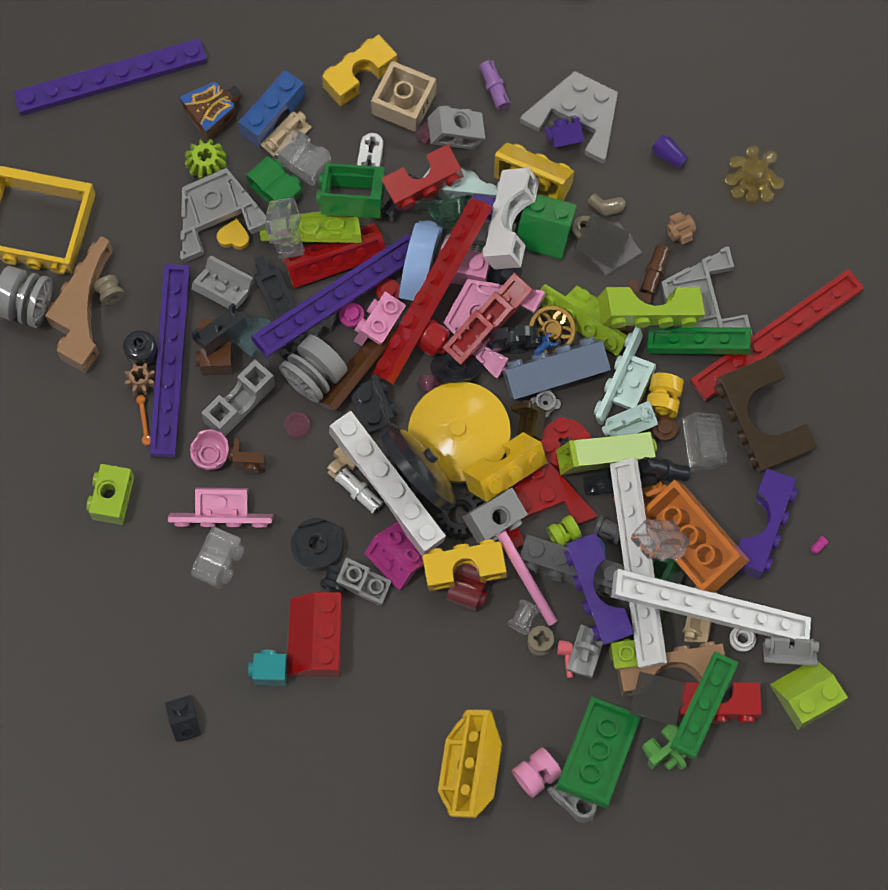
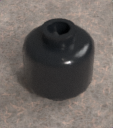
M137 330L131 332L123 343L126 358L132 365L135 363L137 366H143L146 363L149 366L157 357L158 348L154 337L146 331Z

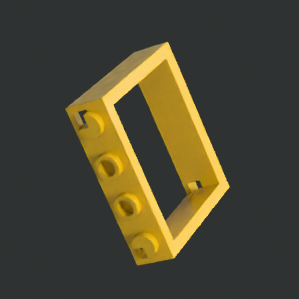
M0 166V202L5 186L82 201L65 258L0 246V260L10 265H16V263L24 264L35 270L45 268L50 269L56 274H73L96 195L93 185L91 183Z

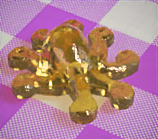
M751 145L747 149V155L750 160L741 156L731 157L729 161L731 167L736 168L740 165L743 167L738 169L735 174H728L726 176V183L733 186L743 178L739 187L732 189V196L741 198L744 195L745 189L748 188L749 193L746 195V200L754 203L758 200L759 196L757 190H762L761 198L769 202L773 200L774 193L769 190L768 180L776 189L782 188L785 181L783 178L777 177L771 169L767 168L769 162L776 161L777 154L774 151H768L765 153L762 161H760L757 157L759 147L756 145Z

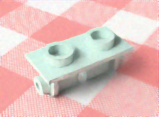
M647 401L605 419L606 423L602 430L605 436L636 434L657 426L658 422L651 402Z

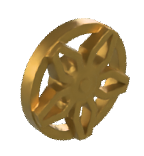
M555 305L546 306L539 309L533 315L529 326L534 327L538 318L540 325H542L541 328H538L539 333L542 331L543 335L551 332L549 341L553 343L552 340L556 339L558 341L556 347L561 345L560 337L563 339L569 338L566 344L571 345L577 332L576 323L571 313L565 308ZM557 310V312L553 315V318H551V315H549L545 311ZM563 313L562 320H557V317ZM541 314L547 317L548 320L546 322L543 321ZM566 317L568 318L571 324V328L567 325H562L566 322ZM563 329L570 331L571 334H563ZM553 347L550 350L544 351H546L547 353L556 352L555 347Z

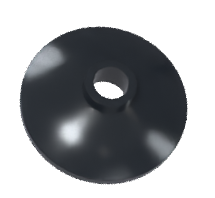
M444 353L432 360L430 370L440 380L464 382L479 375L481 363L476 357L471 356L461 365L449 353Z

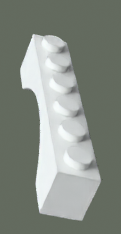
M352 411L331 424L329 434L344 454L373 485L421 556L440 545L445 539V534Z

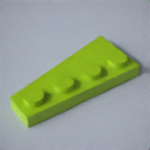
M321 211L270 217L268 219L271 221L272 226L260 230L261 241L362 243L358 217L321 214Z

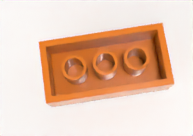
M676 480L672 481L645 507L647 528L700 590L715 593L750 561L684 484Z

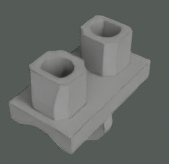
M580 625L566 670L589 678L593 677L603 644L602 640L596 642L591 628Z

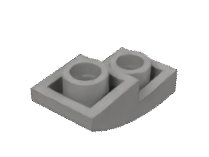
M345 558L336 583L374 604L382 605L391 580L369 571V567Z

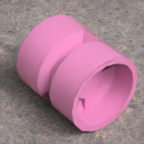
M543 747L530 755L529 762L523 761L512 769L514 777L531 798H534L545 789V783L552 784L560 778L562 773L556 761Z

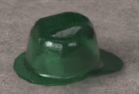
M472 195L424 202L415 205L413 208L421 211L428 210L435 223L440 227L453 228Z

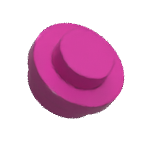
M356 303L348 304L339 312L340 321L347 327H357L360 320L364 318L363 308Z

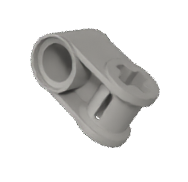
M557 784L547 789L551 797L560 806L564 807L576 821L588 823L595 817V804L556 790ZM580 803H587L592 810L587 814H581L576 807Z

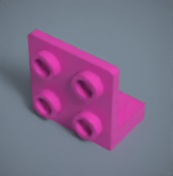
M399 522L394 523L375 535L364 553L391 580L398 590L404 588L415 571L424 566L423 557L408 539Z

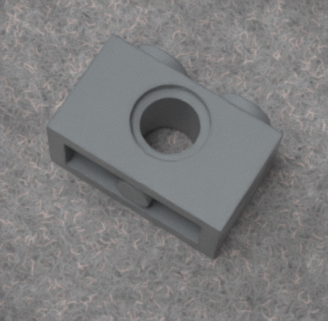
M439 106L427 117L431 144L442 146L448 144L450 147L474 150L485 140L482 112Z
M510 488L462 517L475 540L479 543L488 539L496 541L498 539L497 535L506 528L509 531L523 524L521 519L528 514L513 488ZM494 511L500 515L499 524H496L492 519Z

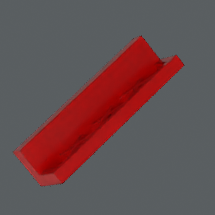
M371 223L360 227L362 243L317 242L281 255L293 287L297 288L359 266L385 249L382 234L376 224Z

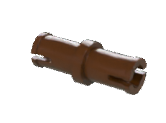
M659 244L655 245L650 264H647L645 268L646 275L640 287V292L650 293L652 296H655L660 277H663L665 274L664 266L671 252L668 247Z

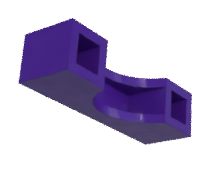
M766 468L755 500L762 505L767 514V528L757 536L741 538L738 547L750 561L738 572L760 579L763 572H769L773 558L769 557L771 548L776 550L781 538L777 531L780 525L785 526L790 513L785 511L787 503H793L798 490L793 487L796 481L795 478Z
M597 533L567 543L568 550L564 551L568 566L574 565L577 572L573 579L578 592L583 590L587 599L582 601L587 617L592 615L596 625L591 628L596 642L602 640L603 645L634 635L625 609L605 604L595 592L594 575L598 567L606 560Z

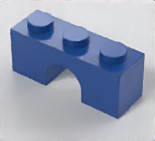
M284 70L239 121L241 136L260 149L262 147L260 144L275 130V124L279 116L284 111L291 114L306 97L304 83Z

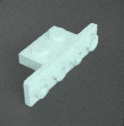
M635 327L633 333L628 334L624 347H626L623 356H618L614 366L615 374L613 378H609L604 388L606 394L603 400H599L595 407L594 415H596V420L600 425H604L613 404L626 409L640 405L654 374L656 364L635 357V353L643 338L640 328Z

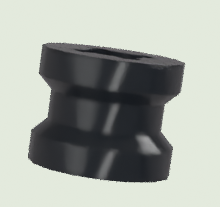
M327 565L325 570L326 576L324 579H321L319 585L329 592H341L343 595L345 588L336 583L341 568Z

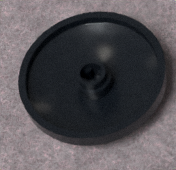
M388 422L379 430L381 441L391 458L409 481L429 501L442 510H448L456 504V495L446 473L437 461L439 457L431 447L426 448L413 435L394 423Z

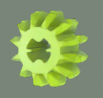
M200 139L198 146L191 143V151H186V168L190 169L192 177L198 175L199 180L221 169H225L227 166L225 161L227 158L226 152L222 151V146L219 143L214 145L211 139L207 144H204L203 140Z

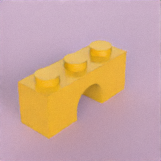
M379 34L373 39H367L361 48L354 53H348L339 64L329 67L322 75L323 88L342 107L360 94L359 81L354 77L357 73L369 71L380 79L385 75L391 61L397 63V54Z
M523 432L503 445L506 451V458L495 462L482 458L464 469L463 474L469 492L488 502L547 464L540 441Z
M494 539L483 540L479 542V545L469 547V544H459L453 547L454 550L443 551L441 548L427 551V554L422 555L429 591L455 587L454 571L463 564H470L478 570L480 582L507 578L501 541L495 542Z

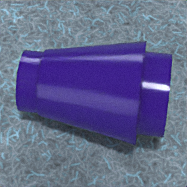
M664 134L659 137L651 148L655 153L654 156L676 166L678 169L688 158L670 136L666 137Z

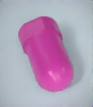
M820 536L812 545L811 551L814 554H818L829 544L828 540Z

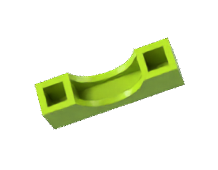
M606 287L597 297L602 326H612V328L634 325L636 328H645L649 325H659L660 328L682 325L684 328H689L697 325L705 316L700 287H676L667 297L666 303L660 306L644 303L633 293L630 287Z

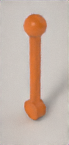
M138 395L136 402L140 406L144 434L142 443L145 446H150L151 437L148 433L144 405L146 397Z

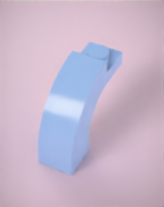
M419 221L415 224L405 259L399 298L413 301L416 293L419 292L427 273L432 268L436 248L442 235L443 225H438L433 221Z

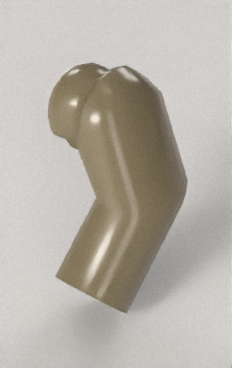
M595 193L587 202L604 216L618 214L626 206L625 200L621 197L603 200Z

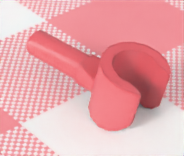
M560 640L557 655L565 656V667L567 670L573 645L569 641ZM566 671L567 678H573V672Z

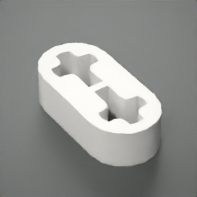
M369 133L362 138L357 165L367 166L368 160H371L372 166H381L383 140L378 134ZM371 142H375L376 146H374L373 153H369V145L371 144Z

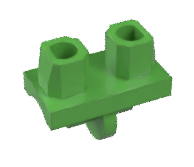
M673 722L661 731V734L669 742L662 748L652 738L642 746L643 752L649 759L647 765L652 770L668 757H670V760L664 764L668 770L672 769L675 765L681 770L687 766L683 760L686 756L670 748L679 729Z

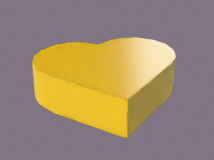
M237 219L221 228L217 233V241L224 248L233 247L237 250H243L250 243L248 233Z

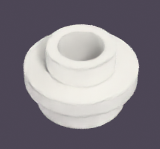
M734 628L730 633V644L737 651H749L756 643V634ZM738 636H745L747 638V642H739Z

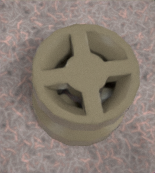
M115 275L104 276L93 285L95 291L100 293L99 299L102 305L114 304L124 297V291L118 287V279Z
M545 626L534 627L528 635L527 646L529 651L536 656L549 654L554 643L552 631Z

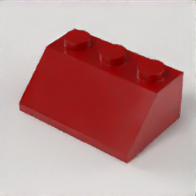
M313 592L290 598L287 676L340 677L343 606L341 592Z

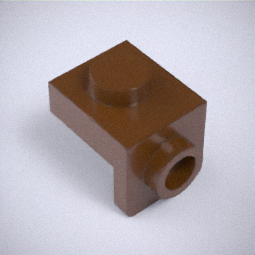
M234 438V446H229V461H233L235 470H244V472L251 474L266 471L265 454L241 452L240 438Z

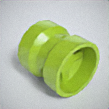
M571 515L562 518L558 524L553 523L546 527L551 541L562 546H566L570 540L575 541L582 537L580 529Z

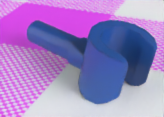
M551 332L540 338L541 345L534 350L536 356L544 350H550L558 345V341L554 343L549 341Z

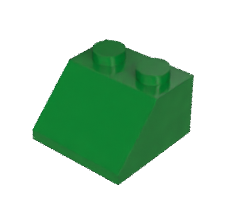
M537 194L535 202L523 209L517 231V236L526 245L525 251L562 261L572 230V224L575 220L577 205Z

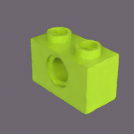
M100 464L99 472L95 471L92 485L95 487L93 496L88 497L86 506L92 520L123 525L134 481L131 469ZM108 490H114V491H115V494H114L113 497H111V498H104V497H103V495H104V493H105L106 491H108Z

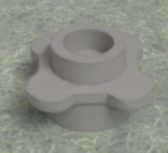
M550 389L541 391L536 397L531 398V401L535 402L536 406L546 410L545 418L549 417L550 412L554 409H559L561 406L560 400L556 399Z

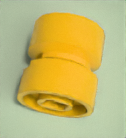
M655 373L652 375L649 387L651 393L648 394L647 401L651 402L655 417H677L680 404L678 398L682 394L683 379L669 373Z

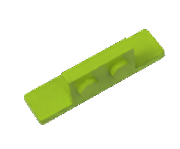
M547 284L541 287V290L546 295L539 306L540 308L552 305L565 308L575 320L576 331L586 337L594 336L595 340H602L605 349L616 356L622 352L627 335L616 328H612V326H602L598 299L579 286H576L566 297ZM547 310V312L554 315L557 310ZM563 313L557 317L559 320H562ZM566 317L565 324L571 327V324L568 318Z

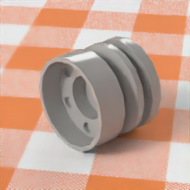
M7 266L0 275V318L13 321L17 317L20 324L28 323L29 326L38 328L46 317V310L52 299L53 281L51 277H40L37 273H32L28 277L26 270Z
M310 334L297 346L300 356L293 353L287 357L288 361L282 362L279 369L297 392L309 400L318 403L323 398L322 393L326 394L330 391L326 381L335 384L348 370L344 361L329 345Z

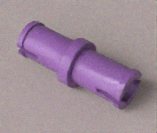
M488 60L483 62L479 68L486 81L485 88L487 92L491 93L496 109L503 110L508 108L511 102L504 89V80L499 77L494 61Z

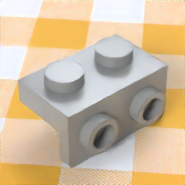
M210 256L207 259L206 268L193 281L191 289L228 309L229 305L234 303L237 309L249 296L253 278L229 264Z

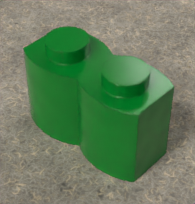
M267 156L246 174V181L275 211L282 214L302 196V184L296 176H290L284 172L285 168L277 159L272 160Z

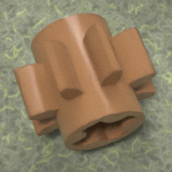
M681 212L669 216L670 223L666 225V229L673 242L678 240L682 245L693 240V233L697 229L690 215H682Z
M134 363L130 371H125V375L129 380H126L124 383L126 388L133 387L132 392L134 395L138 392H144L147 395L150 387L155 388V382L151 380L155 378V372H148L146 363L143 366H137Z

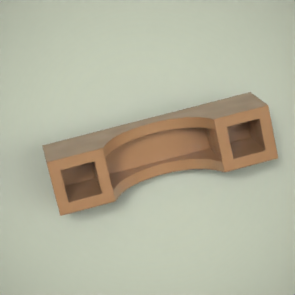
M711 641L702 643L698 648L689 649V646H680L674 648L673 652L666 653L667 664L644 669L639 667L617 669L622 697L648 693L653 678L661 671L670 668L683 669L691 673L700 682L714 651L725 656L723 644L715 645V642Z

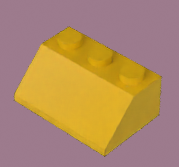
M508 142L495 154V178L500 180L502 170L530 168L539 180L537 194L564 201L574 178V171L569 166L563 163L557 164L542 154L531 153L521 145H512Z

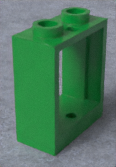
M326 163L324 173L319 175V188L322 189H317L316 204H321V214L380 218L385 186L381 178L385 177V167ZM331 186L372 189L371 196L330 194Z

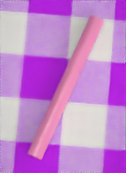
M502 531L497 535L498 540L501 541L502 547L548 626L557 622L555 615L507 532Z

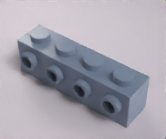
M594 336L579 340L580 344L573 347L570 344H564L556 347V352L546 354V351H543L538 356L532 354V359L522 362V358L507 362L508 366L502 368L510 398L518 399L611 370L603 341L595 340Z

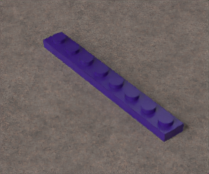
M199 38L13 92L21 116L203 65L207 63V58Z
M409 233L265 326L253 334L251 340L267 359L403 269L411 235Z
M164 264L150 457L176 458L190 280L189 265Z

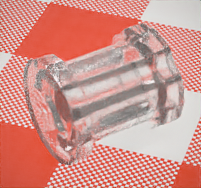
M520 600L518 603L519 608L513 619L508 621V625L517 632L528 635L530 632L529 627L535 615L540 613V609L528 601Z

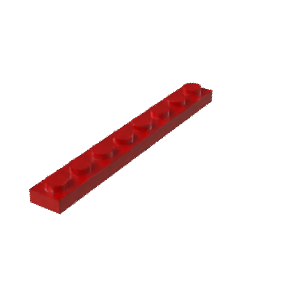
M471 198L464 207L461 217L451 231V235L440 250L433 267L427 273L419 292L416 293L410 308L403 316L396 333L390 339L382 358L378 361L373 374L376 373L377 377L392 384L396 381L489 215L492 207L486 202Z
M849 269L753 335L751 337L750 354H726L691 378L690 384L706 402L716 395L714 386L718 377L773 355L863 292L864 286Z

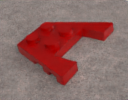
M548 460L547 464L508 488H513L528 514L521 520L565 504L569 515L573 517L578 526L597 519L596 513ZM518 527L511 531L508 528L503 530L507 532L516 550L523 548L524 540ZM502 547L503 555L507 554L504 548Z

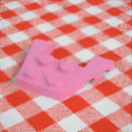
M467 279L443 323L455 334L475 310H479L495 291L498 292L503 285ZM534 290L521 307L535 314L546 293L542 290ZM489 338L473 355L499 380L503 373L502 368L507 366L509 359L497 352H492L488 348Z

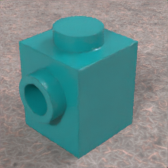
M261 650L260 653H254L253 661H249L248 677H253L254 685L286 686V654H276L274 650Z

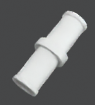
M344 468L342 470L343 473L340 472L336 476L335 481L339 482L351 493L353 500L357 499L372 514L376 513V509L379 510L384 501L380 500L367 488V483L359 481L347 468Z

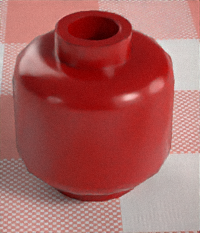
M430 319L415 346L430 357L435 356L438 352L443 355L446 351L443 347L448 342L447 339L450 332L436 320Z

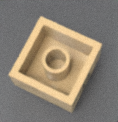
M391 61L371 100L372 115L417 132L436 94V78Z

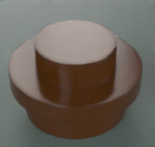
M669 416L656 418L658 425L652 427L653 435L661 441L673 439L678 430L676 421Z

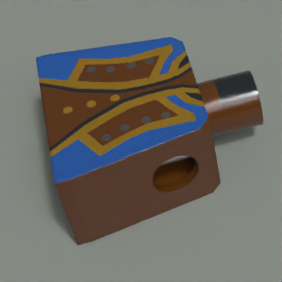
M212 82L181 96L180 100L182 109L206 140L209 141L216 137L237 117L233 103L243 96L236 85L223 91L218 83Z

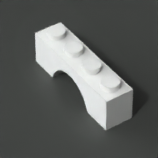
M530 168L502 170L501 178L497 185L496 201L493 204L492 219L488 226V237L483 248V257L494 269L519 268L522 265L526 245L515 232H512V225L518 213L526 206L534 203L536 199L539 180Z

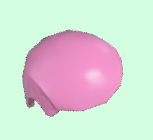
M214 429L200 431L190 446L192 461L198 468L207 471L220 468L226 462L229 455L228 440L221 432Z

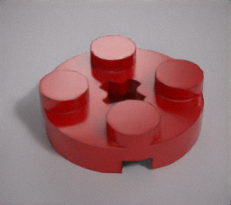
M564 417L557 418L554 422L548 424L543 430L542 439H540L546 459L558 470L560 469L556 450L561 446L560 440L591 439L590 434L582 424Z

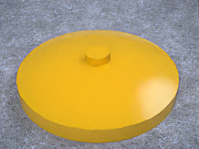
M469 382L447 383L428 392L415 406L408 426V432L426 448L431 447L439 457L437 461L446 473L450 483L455 484L466 483L463 470L478 460L484 458L495 462L504 459L506 451L503 445L511 439L510 421L501 401L486 388Z

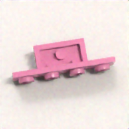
M196 488L195 513H170L168 516V522H174V526L178 527L190 526V522L200 523L202 527L216 526V523H226L227 527H240L242 523H252V527H267L268 523H272L274 519V514H248V488Z

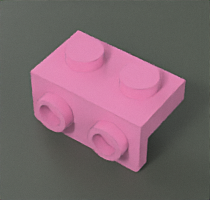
M384 292L379 301L374 299L367 309L370 316L367 320L362 318L354 330L358 333L354 342L362 346L366 339L370 338L381 345L404 310L405 304L387 292Z

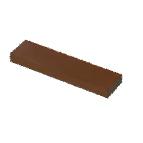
M391 329L381 345L368 338L346 365L348 371L337 383H331L329 386L330 391L326 394L323 393V398L318 404L322 408L337 410L387 348L395 332Z

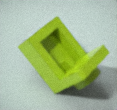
M623 638L610 644V660H613L615 669L638 667L635 640Z

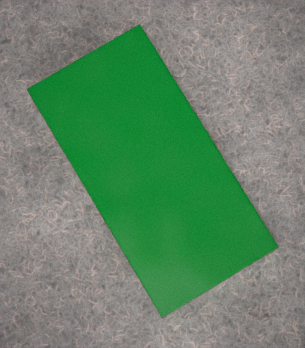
M591 696L556 790L607 809L641 715Z

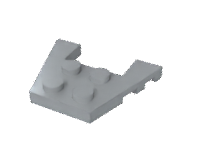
M575 71L525 112L520 118V123L540 132L550 113H554L562 118H568V121H571L570 116L576 115L580 118L581 127L594 133L585 149L584 155L604 164L618 92Z
M227 168L182 187L181 217L183 218V230L181 231L182 251H180V258L184 263L205 255L198 235L199 231L243 213L251 234L272 226L271 221Z
M729 246L724 247L720 252L711 257L708 256L702 259L695 266L688 267L661 282L665 303L667 297L676 287H700L705 316L693 327H750L747 314L721 319L710 275L733 271L734 263ZM672 325L671 327H682V325Z

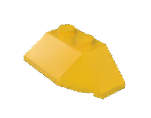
M466 710L462 715L463 718L454 726L446 738L438 793L451 817L476 818L494 798L502 743L492 711Z

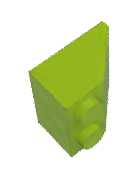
M817 661V666L803 665L770 684V687L797 730L842 706L848 699L835 676L819 661Z

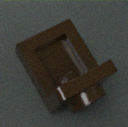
M529 400L511 405V411L520 415L517 436L524 432L536 440L542 439L546 410L536 406L535 402Z

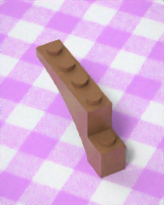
M102 236L97 242L91 244L87 257L83 262L77 264L73 277L69 282L67 281L63 284L59 297L55 302L53 301L49 304L45 315L50 326L67 335L63 336L57 344L56 351L60 360L85 374L99 355L97 346L93 343L91 331V309L95 291L93 285L98 280L106 261L113 251L110 241Z

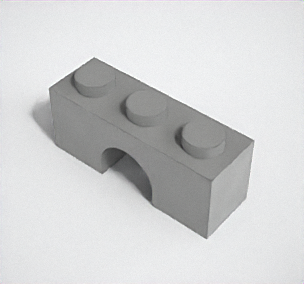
M255 359L237 376L238 382L235 388L226 397L222 398L218 395L201 412L204 423L209 428L221 432L224 436L276 386L273 374Z

